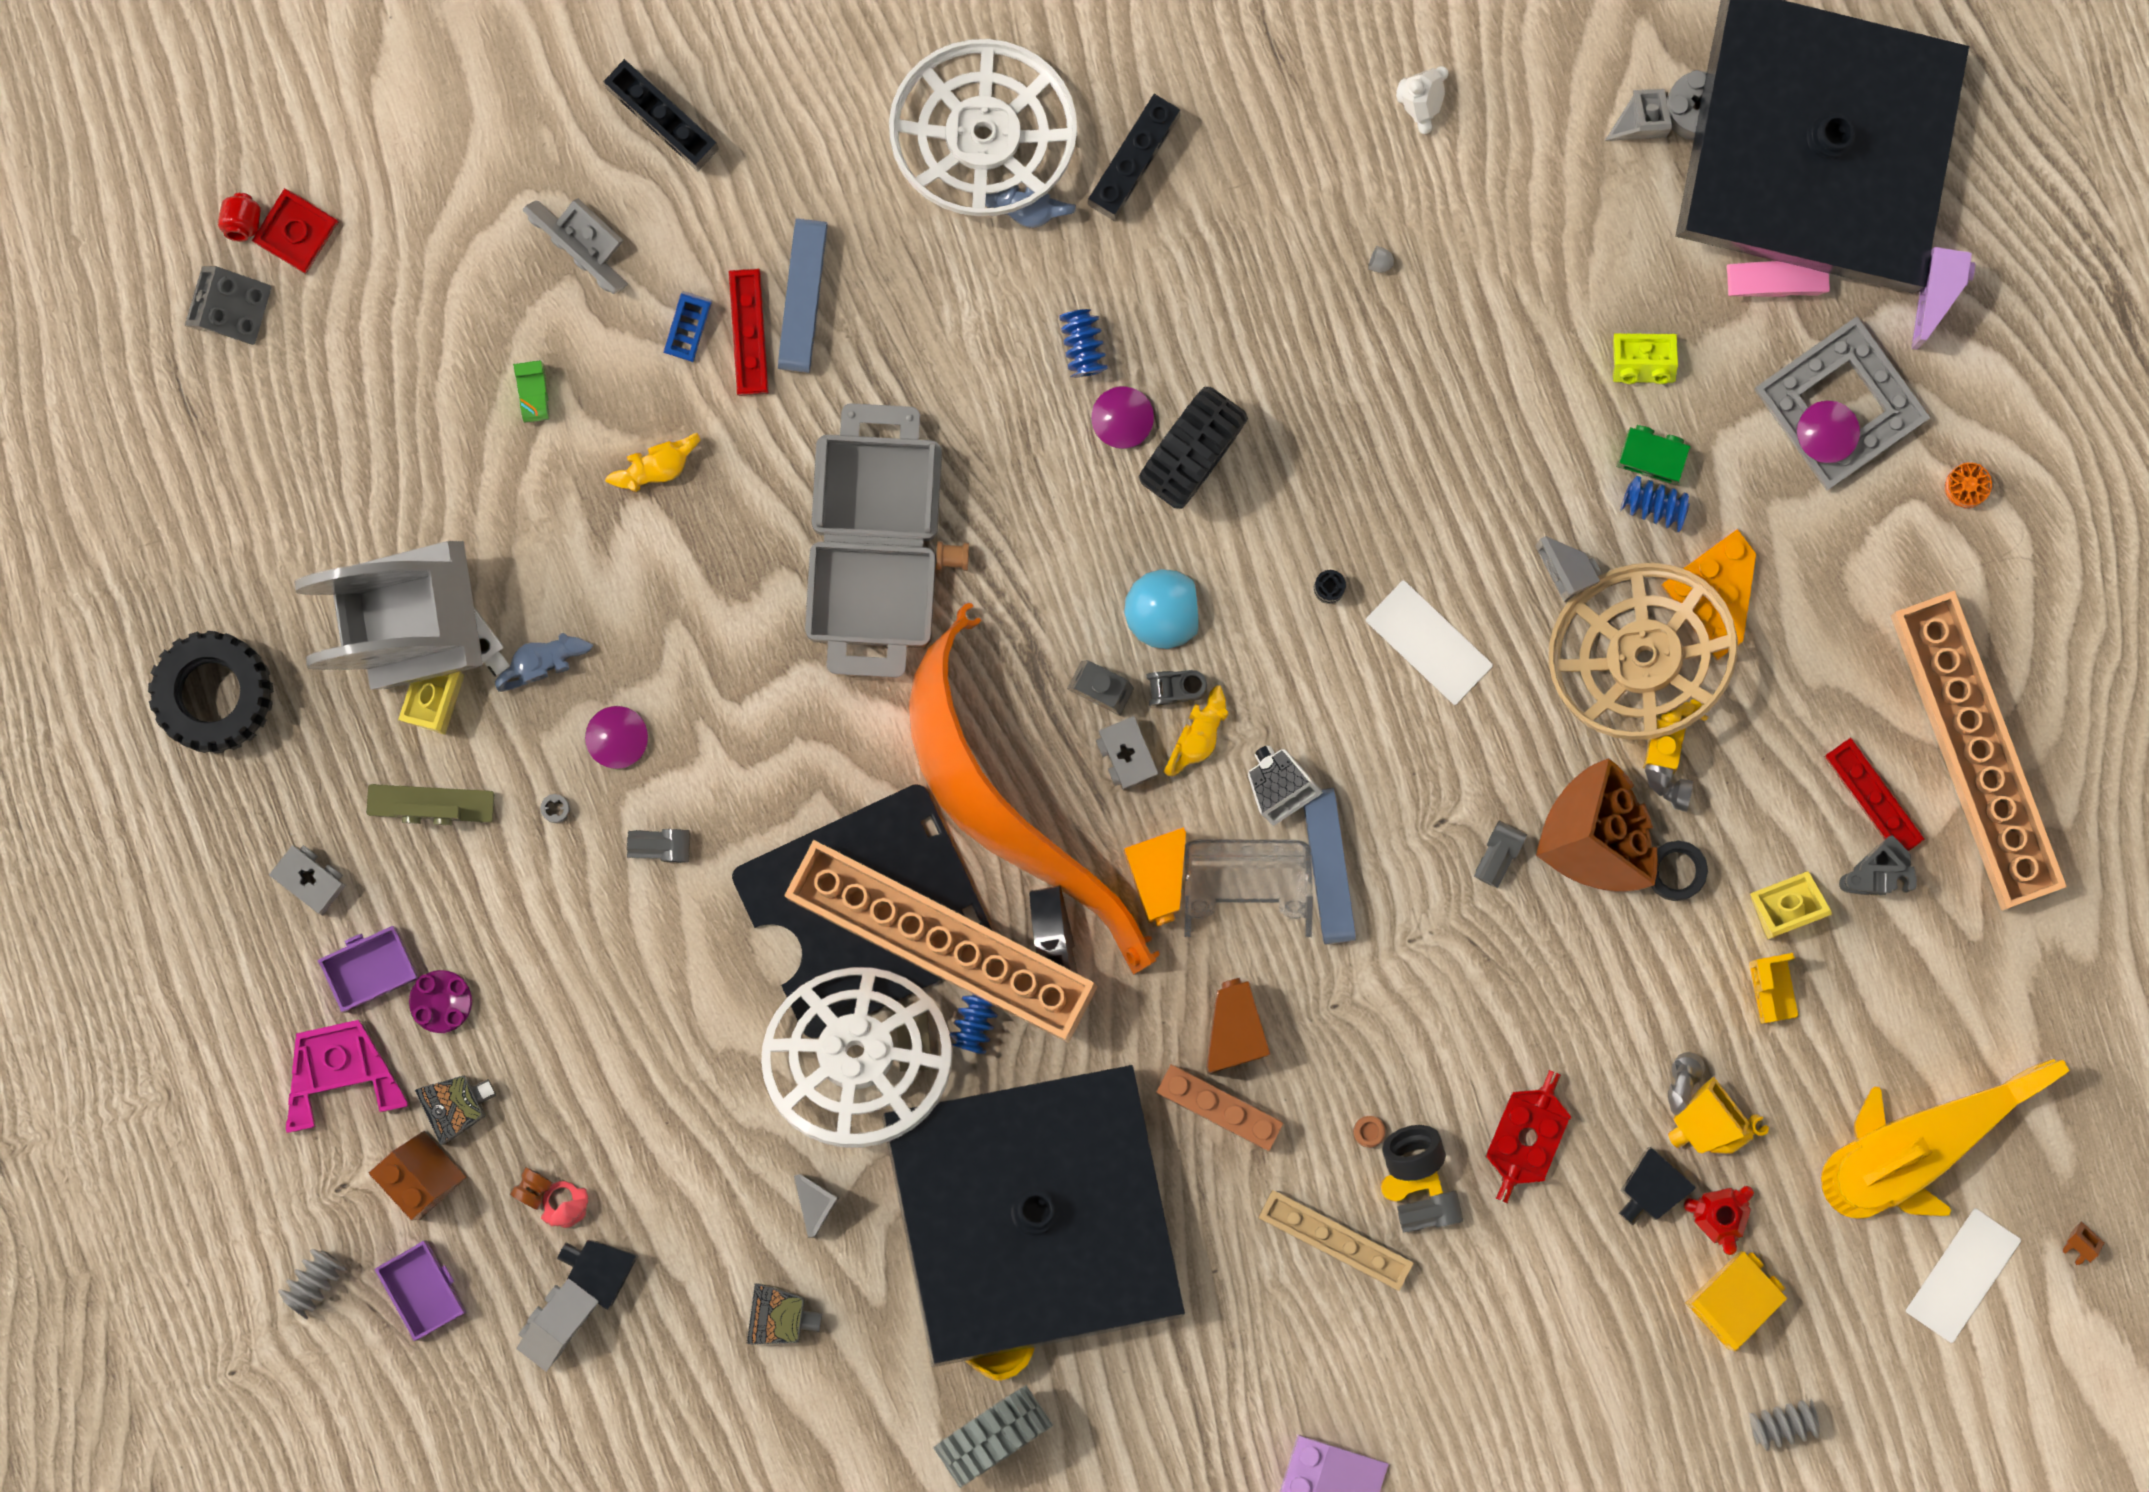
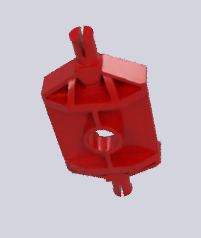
M1549 1070L1544 1084L1539 1090L1511 1093L1485 1155L1502 1177L1501 1181L1503 1182L1495 1197L1497 1200L1501 1201L1506 1190L1502 1202L1508 1204L1514 1186L1516 1187L1517 1184L1546 1180L1547 1172L1567 1124L1571 1120V1115L1554 1096L1555 1088L1561 1077L1559 1073H1555L1552 1080L1554 1071ZM1523 1128H1531L1536 1133V1141L1531 1146H1524L1519 1141V1132Z

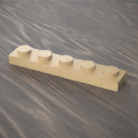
M1274 1190L1271 1191L1258 1216L1259 1219L1398 1291H1400L1414 1264Z

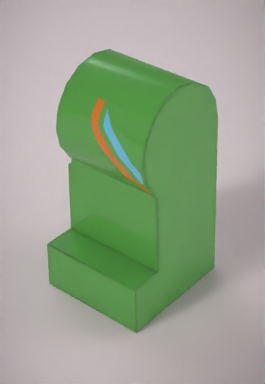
M539 360L513 364L523 422L549 420L547 402L549 400L543 362Z

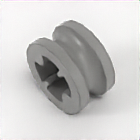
M557 794L545 797L540 807L543 817L551 823L564 821L570 812L567 800ZM561 801L564 807H560V809L563 810V813L560 816L553 814L550 817L547 813L550 810L547 807L549 802L558 803Z

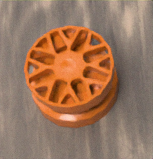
M1973 462L1957 466L1950 472L1945 482V493L1949 501L1955 506H1960L1964 509L1974 508L1984 502L1992 489V480L1988 471L1980 464Z

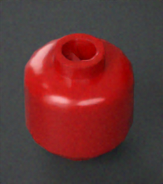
M235 193L234 196L227 197L222 201L218 227L229 240L237 242L247 241L248 238L254 236L258 231L261 207L252 200L249 194Z

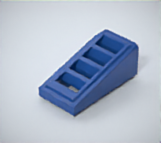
M685 291L680 294L663 353L694 362L713 300ZM688 303L701 307L702 312L699 313L686 309L685 305ZM682 315L699 320L698 325L681 321ZM678 327L695 332L694 338L677 333ZM674 339L691 344V349L688 350L673 345Z

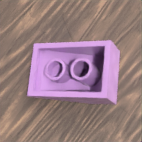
M1939 247L1932 249L1925 288L1921 289L1919 294L1911 349L1918 350L1927 341L1964 287L1968 285L1969 281L1973 280L1975 262H1971L1972 253Z
M1297 1434L1279 1492H1380L1388 1463Z

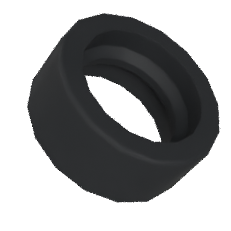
M1677 840L1665 843L1657 848V874L1655 885L1651 886L1656 894L1667 900L1681 901L1689 899L1697 894L1706 883L1708 875L1706 858L1700 849L1689 842ZM1675 852L1684 853L1689 856L1696 869L1695 878L1692 883L1686 888L1678 890L1663 884L1658 871L1662 859L1668 854Z
M1410 1125L1398 1129L1389 1135L1382 1147L1383 1156L1390 1175L1404 1181L1420 1180L1431 1176L1442 1167L1446 1157L1438 1131L1426 1125ZM1426 1149L1420 1154L1402 1157V1155L1409 1151Z

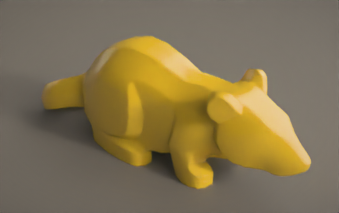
M694 433L679 441H668L648 448L649 454L642 457L641 453L629 455L627 460L632 465L626 470L610 473L606 477L605 482L617 488L638 492L640 485L649 482L672 481L683 471L686 458L700 442V436L698 433Z
M1220 685L1215 686L1210 691L1207 706L1203 710H1200L1199 705H1194L1189 719L1193 720L1192 725H1185L1163 771L1167 776H1176L1188 764L1204 761L1213 753L1216 746L1217 729L1220 722L1224 721L1228 716L1226 699Z

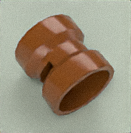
M525 1167L521 1174L522 1180L520 1184L514 1186L510 1195L537 1210L542 1203L541 1196L544 1192L549 1191L553 1182ZM529 1187L530 1189L534 1190L535 1192L533 1193V1192H531L530 1190H528V1189H526V1188Z

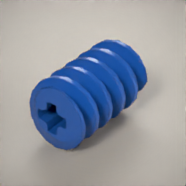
M1090 309L1071 311L1059 316L1060 321L1068 323L1061 328L1062 333L1071 335L1063 340L1065 346L1073 347L1065 352L1066 358L1074 360L1068 364V370L1076 372L1070 376L1071 378L1091 376L1108 369L1107 365L1098 364V360L1106 355L1102 352H1096V348L1104 343L1102 340H1096L1093 337L1102 331L1101 328L1092 327L1091 324L1098 321L1099 316L1090 315Z
M1636 476L1628 485L1620 512L1626 505H1630V515L1633 516L1638 509H1641L1642 519L1645 520L1650 513H1653L1654 524H1657L1664 517L1666 528H1669L1675 521L1677 522V532H1680L1690 506L1689 494L1684 492L1677 499V490L1672 488L1665 495V485L1660 484L1653 491V481L1648 480L1642 487L1641 477Z
M973 994L972 996H962V1001L969 1007L958 1008V1013L965 1019L954 1021V1025L961 1031L950 1033V1037L957 1042L951 1045L977 1054H986V1050L979 1044L980 1042H990V1038L983 1031L994 1030V1026L987 1019L998 1018V1014L991 1009L995 1005Z

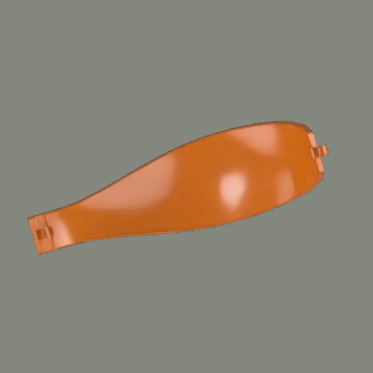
M967 603L957 611V619L951 627L928 648L913 678L909 702L911 738L921 771L939 805L963 832L991 853L1051 886L1061 885L1062 892L1097 914L1110 929L1134 975L1156 962L1155 958L1160 955L1159 951L1151 954L1146 946V943L1152 940L1151 936L1143 937L1133 916L1119 897L1094 874L1028 823L1001 796L982 772L964 738L953 706L948 681V656L958 632L963 629H973L981 622L980 617L975 620H969L966 617V612L974 607L972 603Z

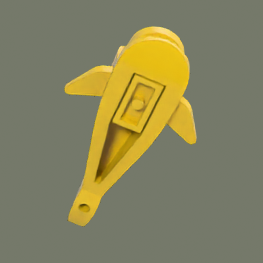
M2050 1059L2025 1069L2001 1085L1906 1115L1889 1123L1885 1122L1882 1091L1880 1087H1872L1854 1121L1856 1139L1833 1152L1822 1168L1821 1187L1827 1202L1841 1215L1855 1219L1871 1217L1892 1206H1897L1901 1211L1911 1215H1950V1207L1926 1190L1925 1187L1953 1166L2019 1103L2040 1092L2070 1070L2064 1060L2055 1061V1059Z

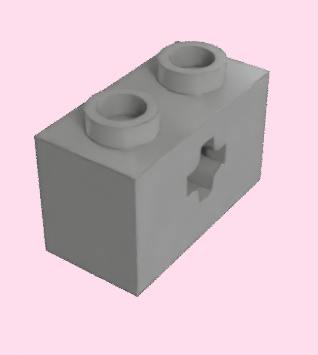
M1134 716L1099 730L1101 738L1097 739L1096 743L1102 757L1108 755L1113 767L1109 768L1108 771L1115 786L1121 784L1124 791L1158 777L1157 769ZM1125 746L1127 751H1134V754L1131 755V762L1126 763L1125 759L1119 760L1117 758L1121 753V747Z
M292 845L269 876L318 914L323 915L346 886L340 881L343 875L329 864L324 869L316 863L315 860L318 856L303 845L298 849ZM305 871L309 873L315 871L313 877L316 879V882L314 884L306 883L304 885L306 879L302 875Z

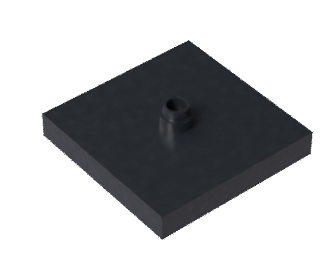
M1720 0L1675 237L1912 294L1925 288L1969 46L1785 0Z
M1133 1065L938 1102L931 1113L914 1129L887 1142L932 1368L1178 1319L1185 1315ZM912 1107V1108H909V1109H910L911 1112H912V1111H914L917 1107ZM895 1111L886 1112L882 1117L884 1128L901 1120Z

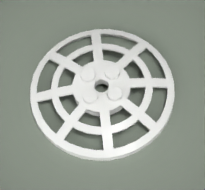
M975 39L953 43L934 51L922 59L906 75L898 87L892 102L889 131L893 155L902 174L912 187L926 199L944 209L959 214L997 216L1015 212L1031 205L1046 195L1058 183L1068 168L1074 153L1077 122L1073 100L1064 81L1041 57L1024 47L1009 42ZM981 53L980 72L962 74L944 83L933 70L940 63L954 57ZM994 54L1019 60L1035 69L1040 75L1026 87L1009 76L994 73ZM923 77L934 92L923 106L919 122L901 120V110L908 94ZM980 83L979 96L968 98L962 102L951 92L963 85ZM992 83L1005 86L1018 93L1019 96L1009 105L1000 99L991 97ZM1048 84L1056 91L1063 105L1067 128L1048 130L1045 111L1036 98ZM942 100L951 110L946 126L928 124L932 111L938 102ZM1028 104L1036 116L1039 130H1020L1017 114ZM979 127H987L991 130L992 134L986 139H980L975 136L974 132ZM899 132L918 136L919 148L929 169L917 177L910 171L903 157L899 142ZM927 137L946 139L950 154L937 163L929 149ZM1066 141L1065 151L1058 168L1045 184L1042 183L1032 173L1042 161L1047 149V143ZM1019 143H1038L1035 154L1026 167L1013 157ZM958 163L975 169L974 184L960 181L949 175L947 171ZM1004 165L1015 175L1006 181L986 185L987 170ZM940 178L943 182L956 189L973 193L972 207L960 206L945 201L932 194L925 186ZM1021 182L1034 192L1029 197L1014 204L997 208H985L986 194L1008 190Z
M852 967L834 970L815 977L800 986L786 998L775 1012L767 1028L762 1045L761 1064L764 1082L772 1102L779 1113L795 1129L807 1137L824 1144L862 1148L879 1145L902 1136L914 1129L931 1113L939 1102L948 1083L952 1066V1047L949 1030L942 1013L934 1001L919 986L889 971ZM853 975L862 976L859 990L841 991L829 995L822 1000L812 990V988L836 978ZM875 977L889 979L901 984L912 991L920 1000L904 1008L891 997L872 991ZM799 997H802L811 1008L798 1021L791 1039H773L775 1030L784 1013ZM857 999L854 1014L837 1018L828 1007L842 1000ZM870 1000L886 1005L895 1011L896 1014L881 1023L879 1020L867 1015ZM928 1010L933 1015L939 1030L942 1046L941 1056L922 1052L920 1032L913 1018ZM815 1015H818L827 1025L819 1039H801L806 1026ZM905 1023L911 1036L912 1050L895 1048L890 1032ZM853 1045H859L864 1048V1053L858 1058H851L847 1055V1050ZM771 1052H789L790 1068L798 1086L784 1099L778 1091L773 1078L770 1061ZM799 1052H817L820 1067L805 1078L800 1068L798 1054ZM893 1060L910 1063L905 1076L896 1087H893L885 1077L892 1066ZM920 1065L939 1069L929 1094L911 1112L901 1096L913 1083ZM828 1078L835 1085L842 1087L841 1100L837 1102L826 1098L814 1088ZM875 1084L883 1095L869 1102L853 1104L855 1089H863ZM807 1096L820 1107L839 1113L837 1132L828 1131L809 1123L797 1115L792 1108ZM891 1105L901 1119L897 1123L877 1131L850 1134L852 1115L871 1113Z

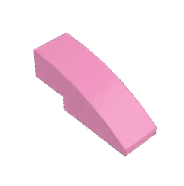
M1779 261L1727 265L1729 296H1818L1830 292L1829 273Z

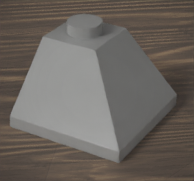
M1547 536L1541 538L1535 545L1563 601L1600 582L1598 578L1601 575L1599 566L1594 558L1588 559L1586 553Z

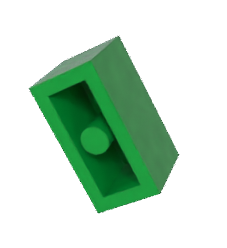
M1637 425L1636 429L1630 427L1627 431L1616 467L1676 486L1680 481L1690 446L1684 444V439L1674 435H1666V438L1654 435L1655 430L1646 426Z

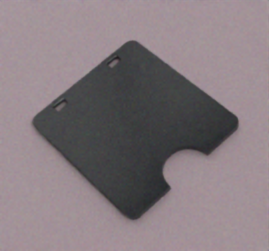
M918 784L904 788L739 865L732 874L733 883L754 928L763 925L782 926L790 930L797 937L801 945L802 959L800 966L794 976L781 985L786 997H789L800 986L815 977L834 970L852 967L889 971L908 979L921 989L943 980L789 901L785 897L813 840L964 917L962 909L972 904L980 921L978 924L992 930L925 787ZM931 816L938 835L928 838L921 821ZM853 975L836 978L812 988V990L821 1000L841 991L859 990L862 976ZM875 977L872 990L874 992L889 996L895 1001L913 994L912 991L899 983ZM799 997L791 1004L797 1021L811 1008L802 997ZM857 999L842 1000L828 1007L837 1018L854 1014ZM870 1000L868 1014L886 1005ZM815 1015L803 1033L809 1038H819L827 1025L818 1015Z

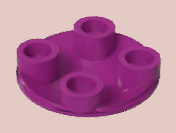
M1120 386L1111 388L1099 396L1092 409L1091 421L1095 434L1101 441L1114 448L1126 449L1140 445L1147 438L1153 427L1154 412L1150 401L1143 393L1131 387Z
M1830 400L1820 401L1808 407L1801 415L1796 427L1797 438L1803 451L1809 457L1822 464L1838 462L1848 457L1856 448L1860 437V427L1855 414L1844 404Z
M611 706L600 710L591 718L585 732V743L588 752L596 762L608 768L620 769L628 767L642 758L648 743V731L643 719L635 711L623 706Z
M436 970L417 979L410 992L409 1008L415 1022L425 1030L433 1033H447L460 1027L468 1018L472 1008V995L467 983L459 975L446 970Z

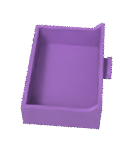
M395 926L388 927L367 938H364L362 933L345 940L347 947L318 959V963L343 1013L419 978Z
M427 1240L420 1242L374 1269L414 1341L421 1339L467 1313L451 1285L454 1279L446 1266L441 1267Z

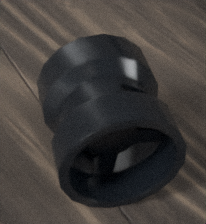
M1335 570L1321 572L1314 583V594L1322 603H1336L1342 598L1346 589V581L1343 575Z

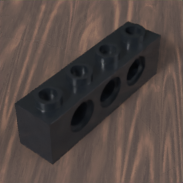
M625 59L603 81L605 88L697 172L719 150L715 140Z
M1156 94L1152 95L1088 198V206L1115 222L1179 119L1181 109Z

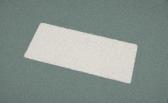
M1404 580L1365 619L1377 633L1454 705L1493 666L1483 654Z
M1973 1209L1907 1307L1906 1313L1950 1343H1953L2020 1244L2021 1239L1978 1209Z

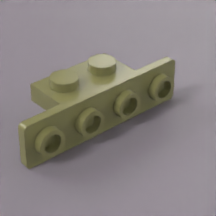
M370 784L368 786L366 813L369 816L402 818V823L421 824V819H433V825L452 826L453 821L488 823L493 821V791Z

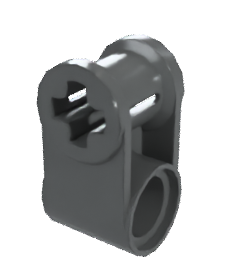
M1197 670L1162 671L1146 674V679L1150 680L1152 698L1149 700V706L1196 701L1201 699L1207 692L1206 679ZM1191 677H1196L1202 682L1200 691L1194 694L1188 693L1184 689V683ZM1160 682L1163 684V695H1161Z

